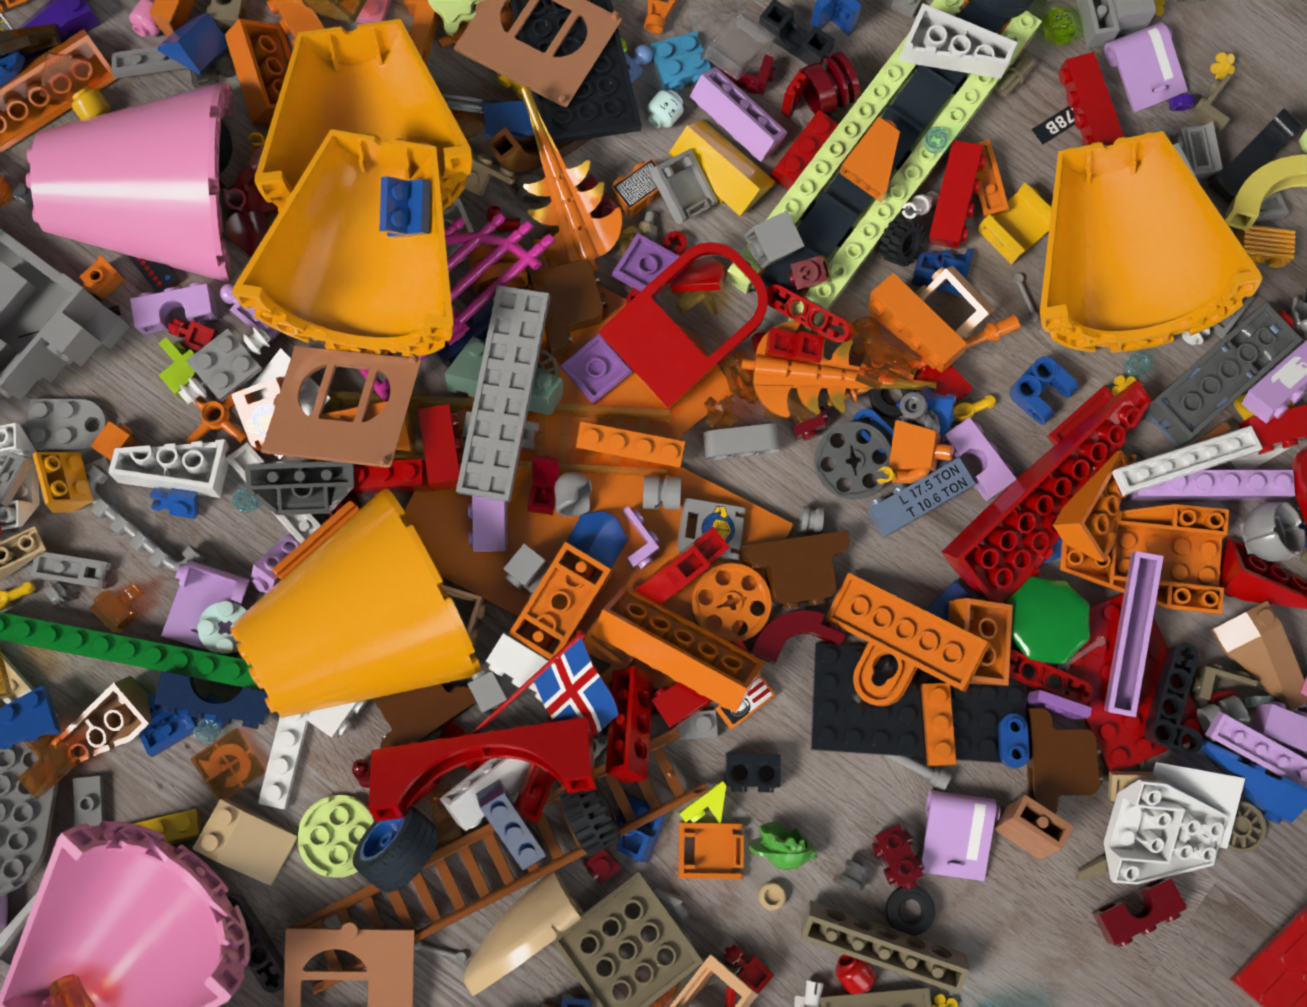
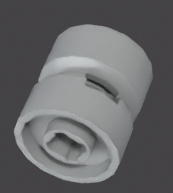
M644 475L643 509H658L660 505H663L665 510H680L681 476H666L662 480L659 475Z
M1235 695L1218 701V706L1210 704L1197 709V718L1204 734H1206L1218 711L1250 727L1248 712L1242 701ZM1207 736L1208 739L1211 740L1212 742H1213V741H1216V740L1210 738L1209 736Z

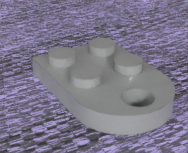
M29 399L26 435L36 451H89L93 449L90 445L108 423V417L100 406L86 399ZM94 419H98L100 421L99 428L94 432H90L88 429L89 423Z

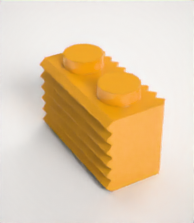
M1252 225L1248 231L1242 229L1237 231L1236 238L1255 265L1266 263L1271 268H1282L1295 257V230Z

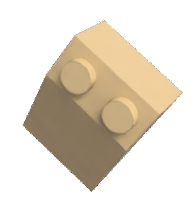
M227 798L219 800L192 849L222 865L272 886L298 836Z

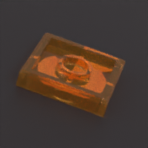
M239 728L233 729L190 758L217 802L220 799L230 798L266 773V770Z

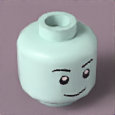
M672 90L659 91L647 105L650 123L657 128H660V126L664 128L672 127L684 112L682 98Z

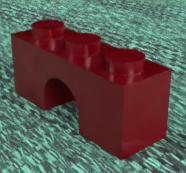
M1172 878L1157 879L1139 888L1144 898V907L1137 915L1132 916L1125 904L1116 900L1091 912L1106 942L1122 947L1133 941L1132 937L1139 933L1144 935L1157 929L1156 925L1164 920L1171 922L1181 916L1180 912L1186 910L1187 907Z

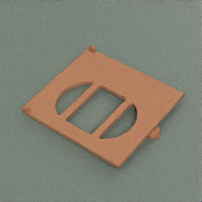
M509 0L480 1L475 7L476 15L454 46V50L524 87H530V90L563 107L568 106L622 20L617 11L610 13L587 0H552L572 10L547 51L543 53L516 39V36L540 0H529L509 32L504 31L500 21L501 11ZM578 17H582L587 27V37L583 45L570 55L553 57Z
M295 346L280 393L276 394L273 400L275 408L261 452L377 467H391L422 359H417L413 354H410L409 358ZM326 367L312 414L307 416L302 411L299 401L302 386L314 372ZM337 367L369 370L353 422L320 419ZM381 372L390 383L391 391L388 403L377 416L364 422L377 375Z
M352 922L343 924L342 928H286L283 1007H301L302 980H367L368 1007H413L415 929L358 928L357 924ZM339 949L357 956L365 964L367 970H305L304 966L313 956L320 952Z

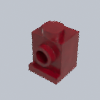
M606 848L592 855L583 864L587 868L588 873L601 885L621 868L619 862Z

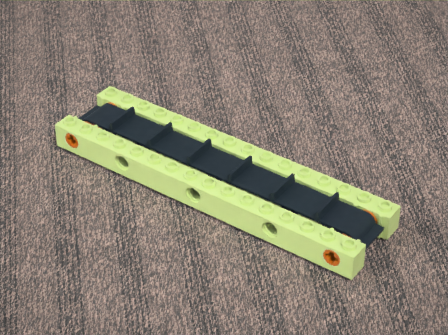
M934 0L930 7L1018 42L1001 79L1034 37L1042 22L1026 10L1008 21L1009 18L997 17L985 12L973 0ZM907 35L766 219L768 220L788 210L804 243V247L795 254L760 270L748 244L739 254L761 277L766 290L771 285H782L830 309L879 244L881 237L885 236L884 230L885 228H890L888 225L890 221L894 222V218L900 216L902 210L905 209L902 208L903 205L912 200L951 148L953 140H957L1001 79L919 65L917 69V64L900 62L898 60L908 37ZM966 77H967L968 79L966 80V82L963 84V86L960 88V90H959V91L957 92V94L955 95L954 93L957 91V89L960 87V85L963 83V81H964V80L966 79ZM878 117H881L883 120L888 119L897 126V130L900 131L887 192L881 203L840 174L843 162ZM911 153V155L908 157V159L905 161V163L898 171L897 169L899 168V166L902 164V162L905 160L908 154ZM809 208L810 212L807 214L804 220L801 221L802 216ZM849 233H851L850 236L847 238V240L844 242V244H843V245L841 246V248H840L839 246L841 245V243L844 241V239L847 237V235H848ZM820 255L826 256L832 282L805 290H797L796 286L791 284L789 271H792L790 264ZM732 264L727 270L726 281L745 294L750 289L756 292L751 282ZM775 292L774 297L777 298L776 301H783L785 303L788 301V299L781 297L779 293ZM799 300L795 302L793 311L796 315H800L803 312L804 305ZM818 312L815 315L814 322L816 325L823 319L824 313ZM790 317L788 322H797ZM801 323L797 328L798 332L812 333L814 331Z

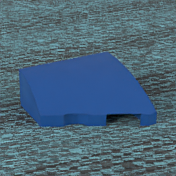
M966 249V254L952 255L951 250L940 253H920L914 270L912 284L926 285L928 287L934 281L931 277L941 267L946 269L954 266L966 279L974 250ZM948 279L936 289L962 295Z
M625 792L636 817L651 810L646 801ZM620 807L619 816H616L618 827L627 823ZM668 813L623 835L621 841L617 842V851L638 862H648Z

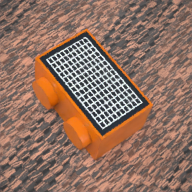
M652 158L647 162L642 161L633 168V172L626 177L623 175L617 178L611 187L613 199L629 219L662 196L649 172L650 169L657 166Z

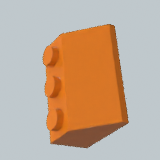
M970 598L949 601L948 622L990 643L970 684L1009 685L1013 605Z

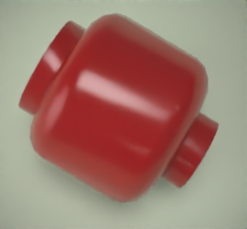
M845 954L839 957L835 973L844 989L850 994L868 992L876 979V972L871 963Z

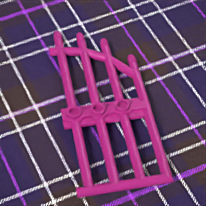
M501 213L495 215L492 221L485 224L478 232L456 234V231L460 230L466 223L461 216L455 219L452 225L444 229L446 245L463 244L447 259L448 272L480 243L497 246L450 289L451 302L506 252L510 251L520 258L459 314L452 307L453 333L450 341H447L450 346L455 341L461 339L465 332L470 329L465 322L495 296L497 286L505 287L528 265L533 270L541 267L542 263L537 257L555 241L550 234L546 235L541 239L540 243H537L527 251L518 245L517 242L533 228L529 221L520 225L519 229H516L507 238L491 234L496 230V227H499L505 221V217ZM389 352L388 356H392L394 353ZM428 355L419 356L417 359H422V362ZM358 369L366 379L369 370ZM377 377L373 389L386 402L390 397L389 380L386 379L381 382Z

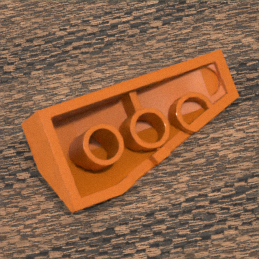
M1122 450L1117 451L1069 500L1053 524L1066 545L1099 562L1105 561L1115 543L1117 534L1113 530L1116 521H1121L1122 512L1119 510L1121 499L1127 497V495H1122L1112 474L1115 469L1130 465Z

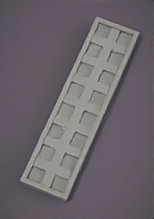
M497 286L456 488L458 494L506 502L511 501L550 301L549 293Z

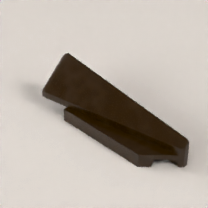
M49 24L0 31V59L16 52L24 56L62 44L57 25Z

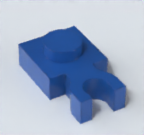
M153 488L150 493V498L159 499H155L152 503V510L169 509L170 515L196 519L199 514L197 492L171 488L168 493L163 489Z

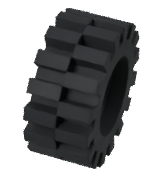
M896 217L894 222L890 221L888 224L890 228H885V237H881V241H883V244L880 245V249L883 250L881 256L886 261L907 267L909 264L912 265L914 263V258L918 259V252H922L923 247H921V244L925 243V239L922 238L925 235V231L923 230V225H920L919 222L904 217Z

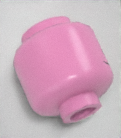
M140 0L129 15L133 25L132 29L142 37L146 35L155 37L161 31L150 15V10L155 0Z

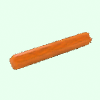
M348 501L272 569L274 574L282 580L360 510L354 502Z

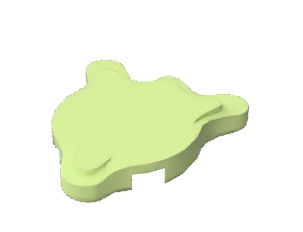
M428 0V3L443 19L445 33L452 36L458 32L461 23L472 21L476 15L473 8L482 0Z

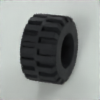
M596 781V789L574 793H568L566 790L560 792V802L568 823L580 846L590 856L621 841V833L616 819Z

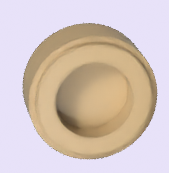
M768 882L760 888L758 899L764 908L774 911L784 905L786 893L778 883Z

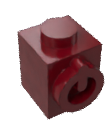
M820 255L790 264L792 271H789L790 281L793 286H796L797 290H805L832 282L826 256Z

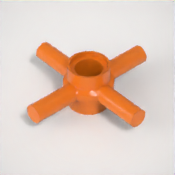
M241 386L235 392L241 391L244 388ZM231 395L221 403L216 401L207 402L201 396L196 398V406L201 410L202 423L185 440L187 444L200 441L210 429L217 431L225 430L240 444L247 441V435L231 422L229 409L235 404ZM220 411L221 416L217 420L211 421L212 414Z

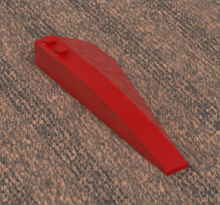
M1134 381L1054 445L941 551L954 571L984 601L1006 604L1007 599L1028 578L1039 575L1041 572L1039 570L1045 559L1049 560L1054 552L1052 548L1060 537L1053 524L1062 508L1113 456L1116 449H1121L1126 441L1125 436L1130 428L1136 426L1152 400L1140 381Z

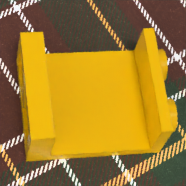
M1026 182L1007 201L1009 212L996 216L989 214L977 229L1011 265L1049 232L1052 205L1047 204L1040 197L1039 192Z

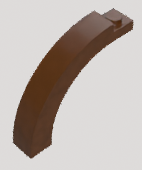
M505 127L485 143L502 166L508 170L522 172L543 167L535 135L515 136ZM591 139L555 145L563 158Z

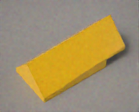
M704 119L687 125L669 151V155L673 158L691 148L717 200L721 204H727L739 217L749 210L776 183Z

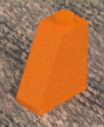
M878 117L843 162L840 174L881 203L887 192L900 131L897 130V126L888 119L883 120L881 117Z

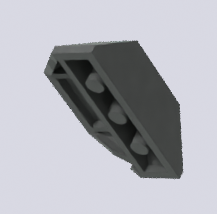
M294 460L245 464L246 491L276 515L331 513L355 487L354 464L326 460Z

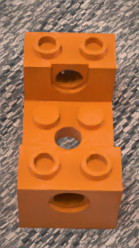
M565 542L508 635L550 660L570 642L569 639L596 595L600 596L613 575L612 570ZM557 595H564L568 599L567 606L562 610L553 607L552 602Z

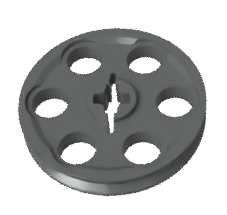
M862 422L839 424L830 429L821 438L816 448L814 462L817 476L823 486L838 497L849 500L870 497L877 493L885 484L877 483L874 488L869 489L863 485V477L871 473L877 479H886V474L883 471L878 472L877 470L881 467H889L891 447L886 437L869 424ZM865 429L870 432L871 439L868 443L860 444L857 442L856 434L859 430ZM835 433H840L845 437V443L840 448H835L830 444V438ZM851 446H853L856 457H861V462L857 463V476L854 474L852 465L846 463V460L851 457ZM878 449L884 450L887 453L886 462L883 464L874 463L872 460L874 451ZM826 457L834 459L836 463L834 470L831 472H825L821 469V461ZM840 478L850 479L852 486L848 492H840L837 489V481Z

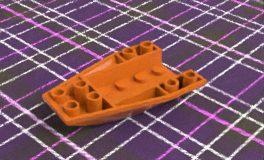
M1170 504L1121 511V521H1116L1113 530L1117 534L1116 540L1104 562H1099L1066 545L1062 540L1059 571L1124 594L1131 553L1138 551L1161 555L1164 558L1155 605L1165 609L1222 615L1224 588L1219 587L1222 539L1228 535V509Z

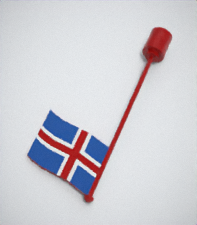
M582 630L576 631L577 635L470 734H478L534 682L545 709L554 722L569 720L573 717H587L593 737L619 715L610 689L591 661L583 641L585 633ZM440 777L422 791L413 802V805L418 804L440 783Z

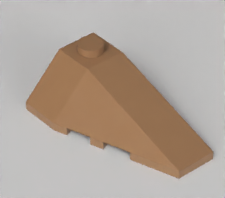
M1268 601L1251 607L1210 630L1223 652L1231 660L1235 659L1245 668L1244 672L1249 674L1250 677L1256 678L1264 686V690L1277 702L1285 704L1287 710L1292 711L1307 702V697L1300 693L1305 682L1282 623Z
M132 676L114 682L46 748L59 768L64 770L134 740L152 723L147 693Z

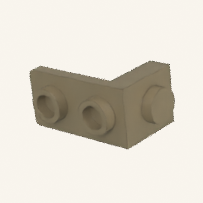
M1229 73L1222 80L1217 78L1208 89L1211 92L1208 98L1203 96L1194 107L1197 112L1192 120L1200 126L1213 122L1216 135L1225 127L1230 118L1210 104L1232 77Z
M1208 663L1205 667L1197 668L1196 674L1193 676L1190 691H1192L1191 698L1197 701L1210 700L1215 679L1246 688L1257 687L1258 681L1249 679L1250 675L1247 673L1233 671L1232 674L1223 671V666Z

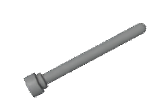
M886 756L930 779L929 782L933 784V787L940 791L946 789L952 776V772L944 768H935L934 770L911 757Z

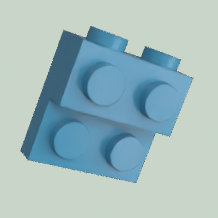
M697 31L649 44L653 51V61L662 89L665 91L672 90L677 92L685 86L696 85L701 74L711 69Z

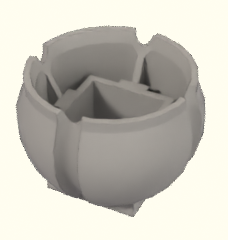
M1268 502L1259 505L1251 511L1244 523L1239 524L1247 554H1254L1266 561L1278 562L1291 559L1303 551L1306 540L1305 530L1299 528L1302 520L1291 504L1287 502Z

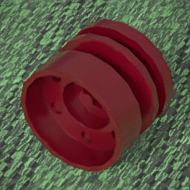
M841 51L832 54L831 57L823 58L821 65L815 62L799 69V72L807 76L803 96L814 115L818 110L825 115L831 114L836 111L837 105L846 107L849 103L856 102L861 96L855 70L849 59Z

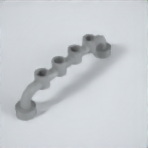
M92 463L87 469L86 473L89 475L88 482L94 500L91 502L93 504V507L90 509L91 512L101 519L108 516L113 521L110 524V528L119 535H123L126 532L132 537L129 544L140 552L145 548L152 554L148 560L158 568H162L165 565L167 568L177 571L180 563L185 564L187 560L202 564L206 559L202 552L189 545L182 553L185 559L183 561L174 560L165 549L154 543L150 536L139 530L132 524L129 518L120 514L109 501L97 494L95 490L96 484L98 482L104 484L110 475L95 463Z

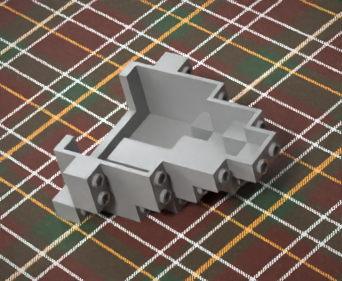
M0 228V393L8 399L13 395L22 400L38 380L40 381L42 378H45L52 382L67 363L70 365L74 361L82 367L97 347L100 348L102 344L111 350L130 326L101 304L83 287L63 272L59 273ZM39 331L38 333L31 334V335H28V336H25V337H22V338H19V337H18V336H21V335H25V334H28V333H32V332Z

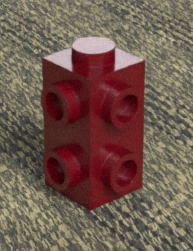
M899 824L873 837L874 843L871 844V847L877 859L882 858L886 866L883 869V873L889 885L894 883L896 889L903 886L905 891L919 885L918 879L924 876L922 870H925L920 856L918 854L914 855L909 846L913 842L906 829L902 830Z

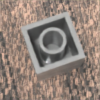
M1113 0L1120 28L1117 35L1134 33L1148 27L1156 12L1154 0Z
M788 210L753 226L744 234L749 249L760 270L795 254L804 247V243Z

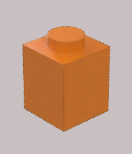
M109 421L90 447L111 461L115 448L134 447L138 440L131 436L134 431L121 422L116 426Z

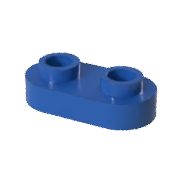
M862 409L855 414L853 422H861L864 418H869L871 426L878 429L884 436H887L890 439V447H892L894 430L876 412L871 409ZM862 429L858 431L867 442L870 441L871 434L868 430ZM881 449L876 450L880 453H886L884 450Z
M1008 714L998 724L999 754L1001 762L1006 767L1017 769L1023 767L1029 760L1028 726L1022 716ZM1012 722L1018 725L1017 732L1011 730L1010 724ZM1014 749L1019 752V759H1014L1012 757V751Z

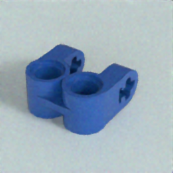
M1040 357L1010 388V397L1013 402L1032 419L1042 425L1046 424L1054 415L1053 410L1039 397V394L1049 384L1058 393L1067 398H1070L1079 389L1077 381L1050 357ZM1037 369H1045L1047 377H1042ZM1021 385L1027 386L1030 389V395H1025L1021 391Z

